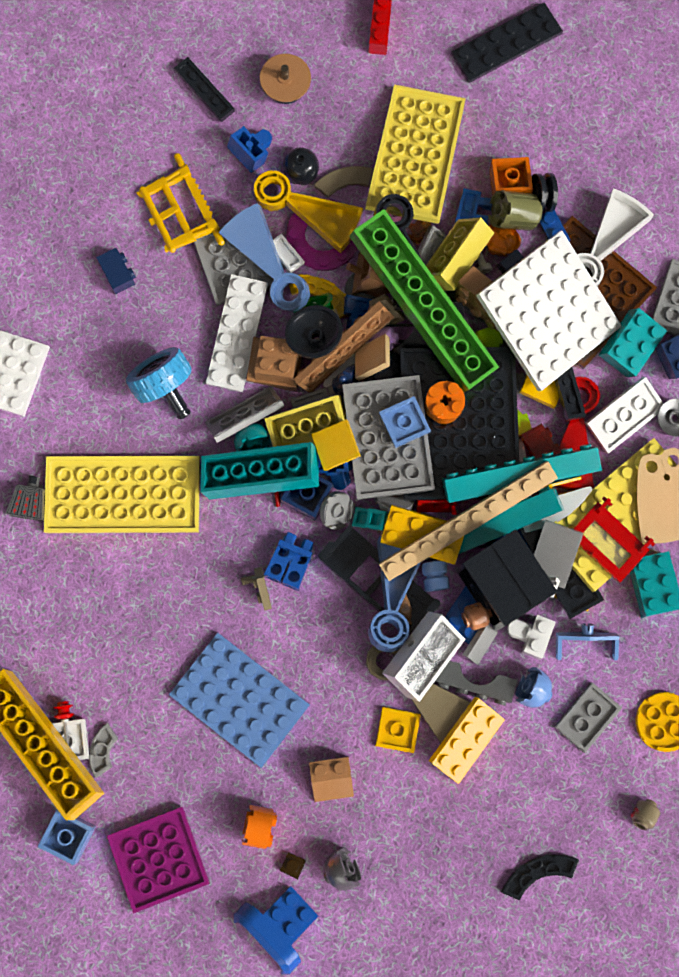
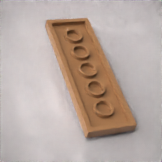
M380 301L372 304L363 316L358 317L348 330L343 331L340 343L332 352L323 357L313 358L311 364L300 370L293 380L307 392H313L388 324L394 316Z

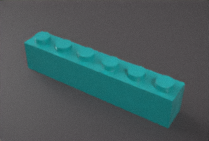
M549 486L538 491L539 495L534 497L528 496L520 503L515 504L464 535L459 554L509 534L515 529L518 530L563 511L564 507L556 489H550Z

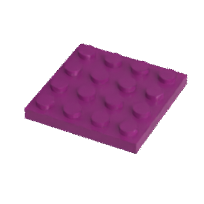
M184 807L177 808L107 836L133 914L210 884Z

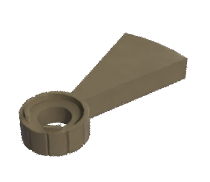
M372 646L366 657L367 668L375 678L387 681L388 679L382 674L384 670L380 669L376 663L377 655L383 651ZM399 650L390 653L395 657ZM434 684L431 685L420 702L411 699L440 743H442L471 703Z

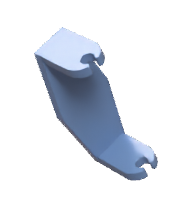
M586 623L581 624L582 632H556L557 660L562 658V640H612V659L618 660L619 635L617 633L593 632L594 624L588 623V626Z

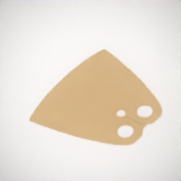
M677 448L666 449L661 455L648 454L640 460L637 480V506L640 536L644 544L646 536L652 538L655 544L679 540V463L676 467H672L667 461L670 455H675L679 459V449ZM648 461H654L657 464L656 472L651 473L646 469ZM665 474L670 476L668 481L664 479Z

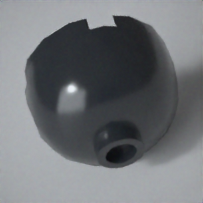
M299 147L290 150L286 154L283 161V173L292 184L307 185L317 178L319 161L315 153L310 149Z

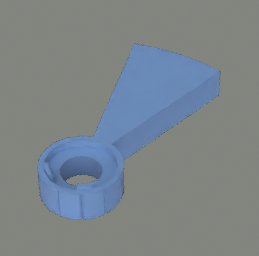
M256 203L226 223L218 233L274 279L270 288V296L273 303L278 308L287 312H295L302 309L310 297L309 285L301 276L284 272L261 206ZM289 284H295L298 288V296L293 301H286L283 297V290Z
M379 536L377 540L379 562L401 550L400 548L380 543L382 536ZM420 563L390 581L380 567L385 610L374 616L368 629L370 642L380 651L394 652L399 650L409 636V623L398 610ZM385 623H391L397 628L398 635L394 638L385 637L380 630V626Z

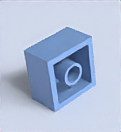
M57 809L38 848L75 865L79 862L96 826L79 817L75 820H65Z

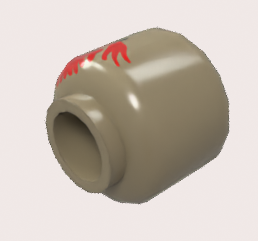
M650 799L637 801L630 815L633 825L644 831L654 828L661 814L660 810L656 807L657 804Z

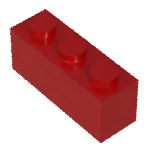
M392 0L373 1L369 54L387 55Z

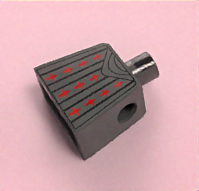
M28 476L27 486L16 485L6 510L7 515L44 522L45 490L38 488L39 477Z

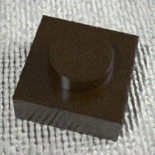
M288 852L280 871L298 879L306 860Z

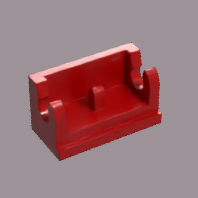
M446 500L416 501V512H451L452 515H456L455 506H457V501L448 503Z

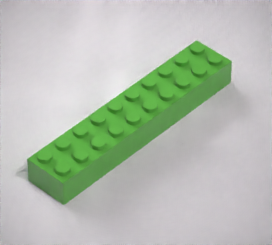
M385 209L353 230L349 236L450 376L462 389L463 393L470 390L499 368Z

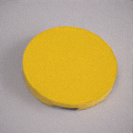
M669 692L655 693L647 697L638 707L635 717L636 729L642 741L650 748L661 752L679 750L678 695Z

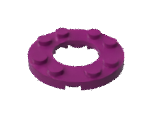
M295 213L292 214L287 225L286 237L287 241L305 261V266L316 271H330L342 267L353 258L358 248L352 240L341 254L335 248L328 251H319L312 248L305 237L308 224Z

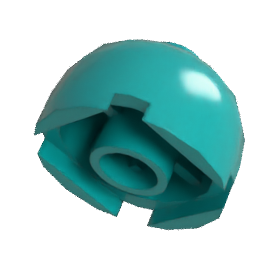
M257 423L236 432L234 436L236 452L272 447L268 430Z

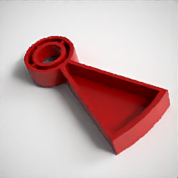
M575 377L578 389L584 390L588 395V401L583 405L585 413L588 415L599 403V388L595 382L587 377ZM585 418L568 422L555 454L561 453V449L572 448L577 450L580 449V445L588 444ZM592 473L581 475L580 480L553 487L578 490L590 486L593 489Z

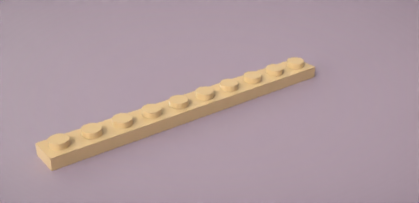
M545 461L378 564L390 581L558 479L550 463Z

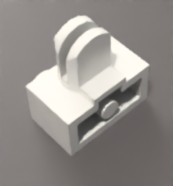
M540 615L534 616L532 624L516 619L508 624L507 632L510 637L525 642L521 653L540 660L543 659L556 622Z

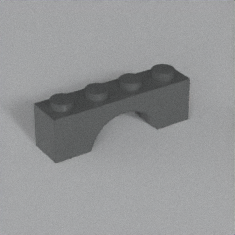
M452 661L448 662L434 681L438 683V687L449 690L450 686L457 688V693L468 695V692L476 694V697L487 701V697L495 699L494 703L506 706V703H512L517 684L516 679L502 675H496L486 685L473 684L462 674L460 664Z

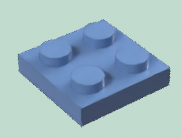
M415 396L379 412L395 448L431 432Z

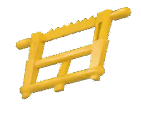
M176 153L174 159L179 167L178 170L166 177H161L146 187L141 186L139 192H136L140 198L144 199L152 215V218L148 219L151 226L156 224L166 244L164 246L166 253L168 251L174 253L177 248L197 241L196 239L213 233L218 245H224L225 241L222 235L218 233L220 228L215 219L212 218L213 212L209 211L210 206L207 205V200H204L201 189H198L199 184H195L196 179L191 177L188 165H185L182 156ZM184 179L206 223L192 230L170 189V186ZM163 190L171 207L159 214L150 196ZM175 214L184 234L171 239L163 220Z

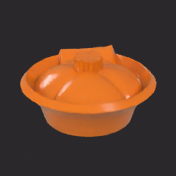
M491 224L488 225L494 232L486 244L489 253L497 256H507V254L520 247L521 238L516 230L493 227Z

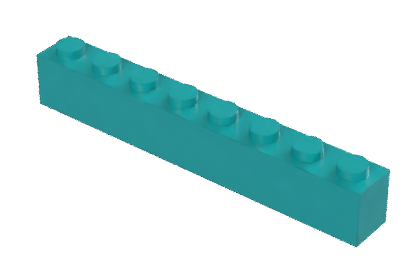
M584 444L580 445V449L577 450L565 448L561 449V453L558 454L546 452L539 458L527 456L520 462L508 460L501 466L489 464L484 466L485 469L482 470L470 468L465 470L466 473L458 474V472L446 474L447 477L442 478L446 501L452 503L493 494L545 461L550 463L558 479L556 480L602 471L598 447Z

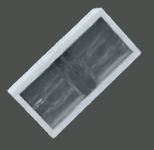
M428 611L382 674L407 698L420 702L462 645L465 638L442 614Z

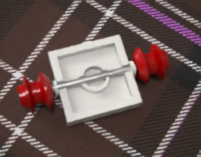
M69 701L58 702L57 706L53 707L58 710V714L54 717L61 720V722L52 724L79 760L89 759L86 719L69 721L68 718L74 715L69 709L73 705H69Z

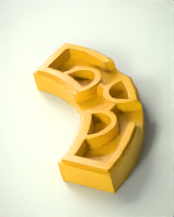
M298 274L308 283L310 295L318 296L331 293L333 295L331 301L333 309L337 310L339 318L348 317V315H344V298L346 294L335 286L334 283L324 278ZM289 284L291 294H298L297 286Z

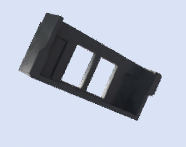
M350 524L335 542L330 541L320 551L318 557L326 567L378 612L384 611L385 609L370 597L382 583L381 575L366 592L349 579L369 556L379 563L378 549L353 529V525ZM413 580L406 593L412 607L410 620L412 624L409 625V635L428 611L435 612L440 606L439 600L431 597Z

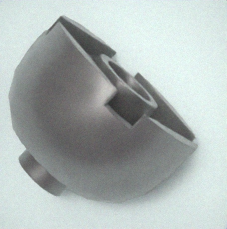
M341 848L330 854L325 862L324 872L326 882L342 891L353 889L361 884L358 883L361 880L359 866L356 860L353 863L348 856L351 852L346 848Z

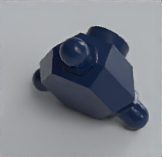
M355 364L348 366L336 378L332 379V387L335 393L339 392L343 396L342 384L360 382L355 379Z

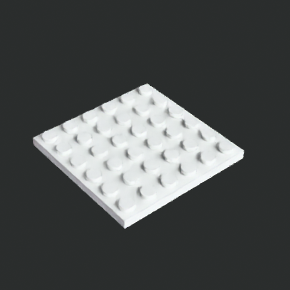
M563 231L557 232L476 294L478 300L537 391H542L621 327L620 322Z

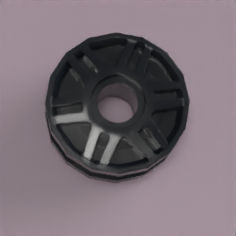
M541 173L533 174L531 176L533 184L532 194H535L540 199L542 211L553 212L558 201V184L553 173H545L544 175Z

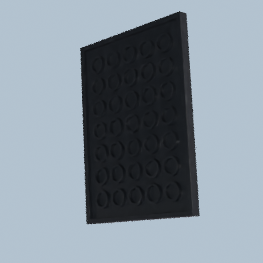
M485 347L499 368L470 390L464 392L465 405L460 416L455 421L448 424H439L426 414L424 407L425 419L431 429V432L427 435L435 490L404 494V501L446 500L442 478L447 477L446 474L458 472V474L466 473L465 470L470 468L482 470L485 469L484 466L489 464L501 466L508 460L520 462L516 358L509 347ZM400 348L401 377L419 375L423 406L430 387L441 381L455 382L431 348ZM445 400L441 401V403H444V405L447 406L448 402H446ZM489 495L475 497L466 500H483Z

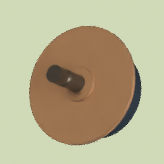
M279 54L267 60L260 72V84L267 96L281 104H291L298 101L308 91L311 84V72L306 62L300 57L293 54Z

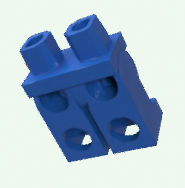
M287 532L283 540L280 539L264 573V577L281 584L285 571L289 566L282 584L299 591L312 558L313 542L304 539L301 547L295 546L294 543L297 536Z

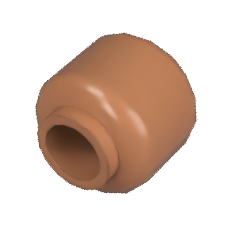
M480 602L466 606L461 615L466 628L478 630L489 625L492 612L491 610L487 611Z

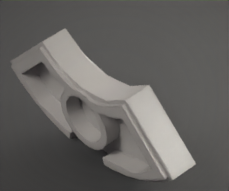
M106 723L96 733L90 748L89 764L95 778L113 767L110 761V751L119 739L109 723Z

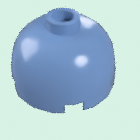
M532 667L528 670L530 673L526 679L525 676H522L516 688L515 696L518 697L516 699L518 703L530 708H537L550 701L552 697V682L545 672Z

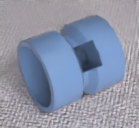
M434 561L421 564L422 573L427 577L424 580L425 592L441 591L450 588L449 578L444 576L447 573L446 562Z

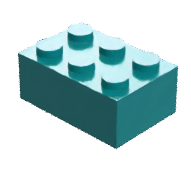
M640 308L628 311L620 323L621 327L613 333L599 354L602 359L627 378L638 375L667 332L665 328Z
M670 552L644 556L630 572L641 618L679 610V586Z

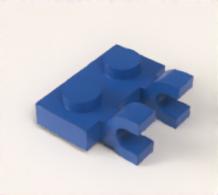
M464 188L455 223L459 219L481 217L488 225L489 217L477 214L478 207H481L484 210L491 211L492 204H489L491 198L481 197L482 192Z
M352 295L345 296L344 315L349 316L346 330L353 325L358 317L363 316L368 311L369 301L373 299Z

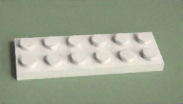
M231 274L206 385L243 393L248 373L253 337H256L268 287L267 282Z

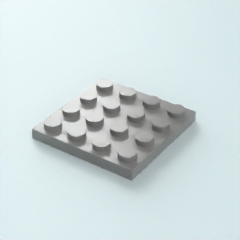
M213 233L198 238L194 242L217 306L225 303L231 274L267 282V289L271 288L274 279L226 238L223 237L225 243L222 246L218 245Z

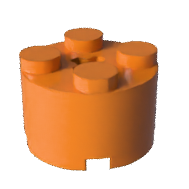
M450 381L438 382L430 387L424 403L426 414L439 424L451 423L460 416L465 405V396L457 383ZM445 400L446 402H448L447 406H445L444 403H441V401Z
M249 804L248 808L251 812L247 811L242 833L245 834L244 838L246 840L242 839L241 845L260 849L271 847L273 841L271 827L276 825V812L272 808Z

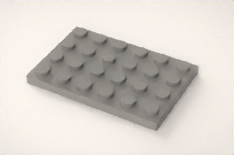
M419 375L342 384L346 419L349 421L361 457L352 460L357 500L435 490L428 435L426 434L395 448L379 415L380 411L415 396L425 417Z

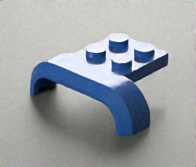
M290 886L264 914L250 903L245 902L233 914V922L242 925L279 965L282 975H289L301 963L298 953L291 945L317 919L318 915Z

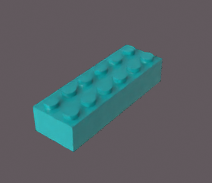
M312 442L201 456V493L209 500L319 487V455Z

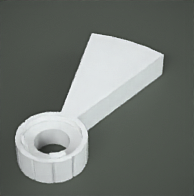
M614 188L609 196L590 254H577L583 265L591 270L592 279L597 287L604 275L601 260L641 229L654 216L646 206L635 198Z

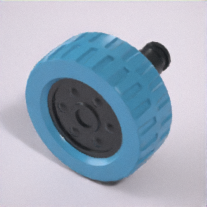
M167 348L150 356L127 375L126 384L140 403H148L164 396L178 419H184L191 413L176 389L190 376L192 371L189 362L179 348Z

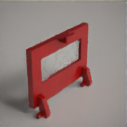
M604 496L602 498L604 502L602 504L597 502L573 529L584 533L579 546L618 583H621L649 551L647 547L649 545L654 546L655 543L648 536L644 538L646 540L645 544L635 537L605 508L607 505L611 507L613 504L610 502V498Z

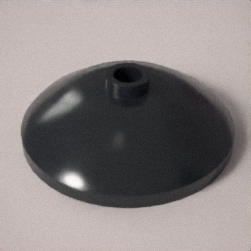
M319 305L308 306L294 313L285 328V339L289 348L295 354L304 358H319L329 354L338 346L343 335V327L339 316L330 308Z

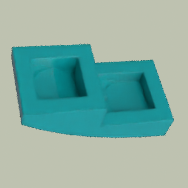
M356 507L352 525L358 528L383 531L388 512Z

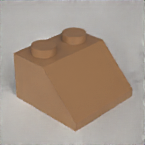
M349 757L309 762L315 802L354 797Z

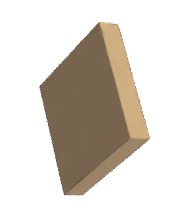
M384 334L363 345L355 353V379L361 381L390 366V338Z

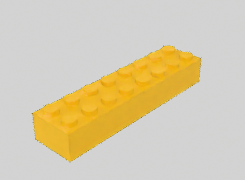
M2 669L0 671V732L64 819L75 820L98 800L104 792L14 672Z

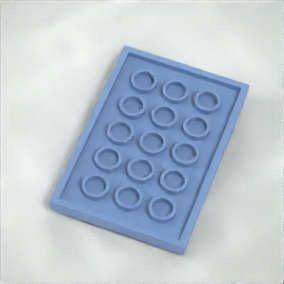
M219 633L214 636L169 694L260 768L264 766L310 706L309 703Z

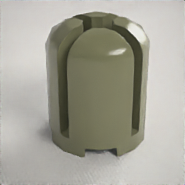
M507 190L496 191L489 203L492 204V215H488L493 227L530 231L537 227L542 217L540 199L532 193Z

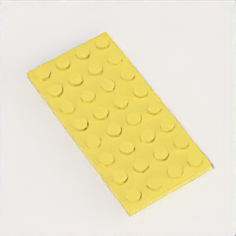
M394 84L365 209L374 211L383 197L390 194H399L407 198L411 203L414 212L413 219L439 224L466 98ZM391 206L386 209L388 214L402 217V213L397 207Z
M655 438L651 439L593 488L584 502L570 515L554 523L573 529L597 502L600 504L604 502L602 498L605 496L610 498V502L613 504L611 507L607 505L605 508L641 541L637 506L639 463L643 456L652 453L661 455L664 449ZM669 456L667 460L668 464L672 467H676L677 464ZM648 461L646 469L651 473L656 472L657 464L654 461ZM665 474L664 479L668 481L670 476ZM595 521L583 534L619 569L631 556ZM579 546L572 569L592 592H595L612 576Z
M200 456L46 457L44 533H199Z

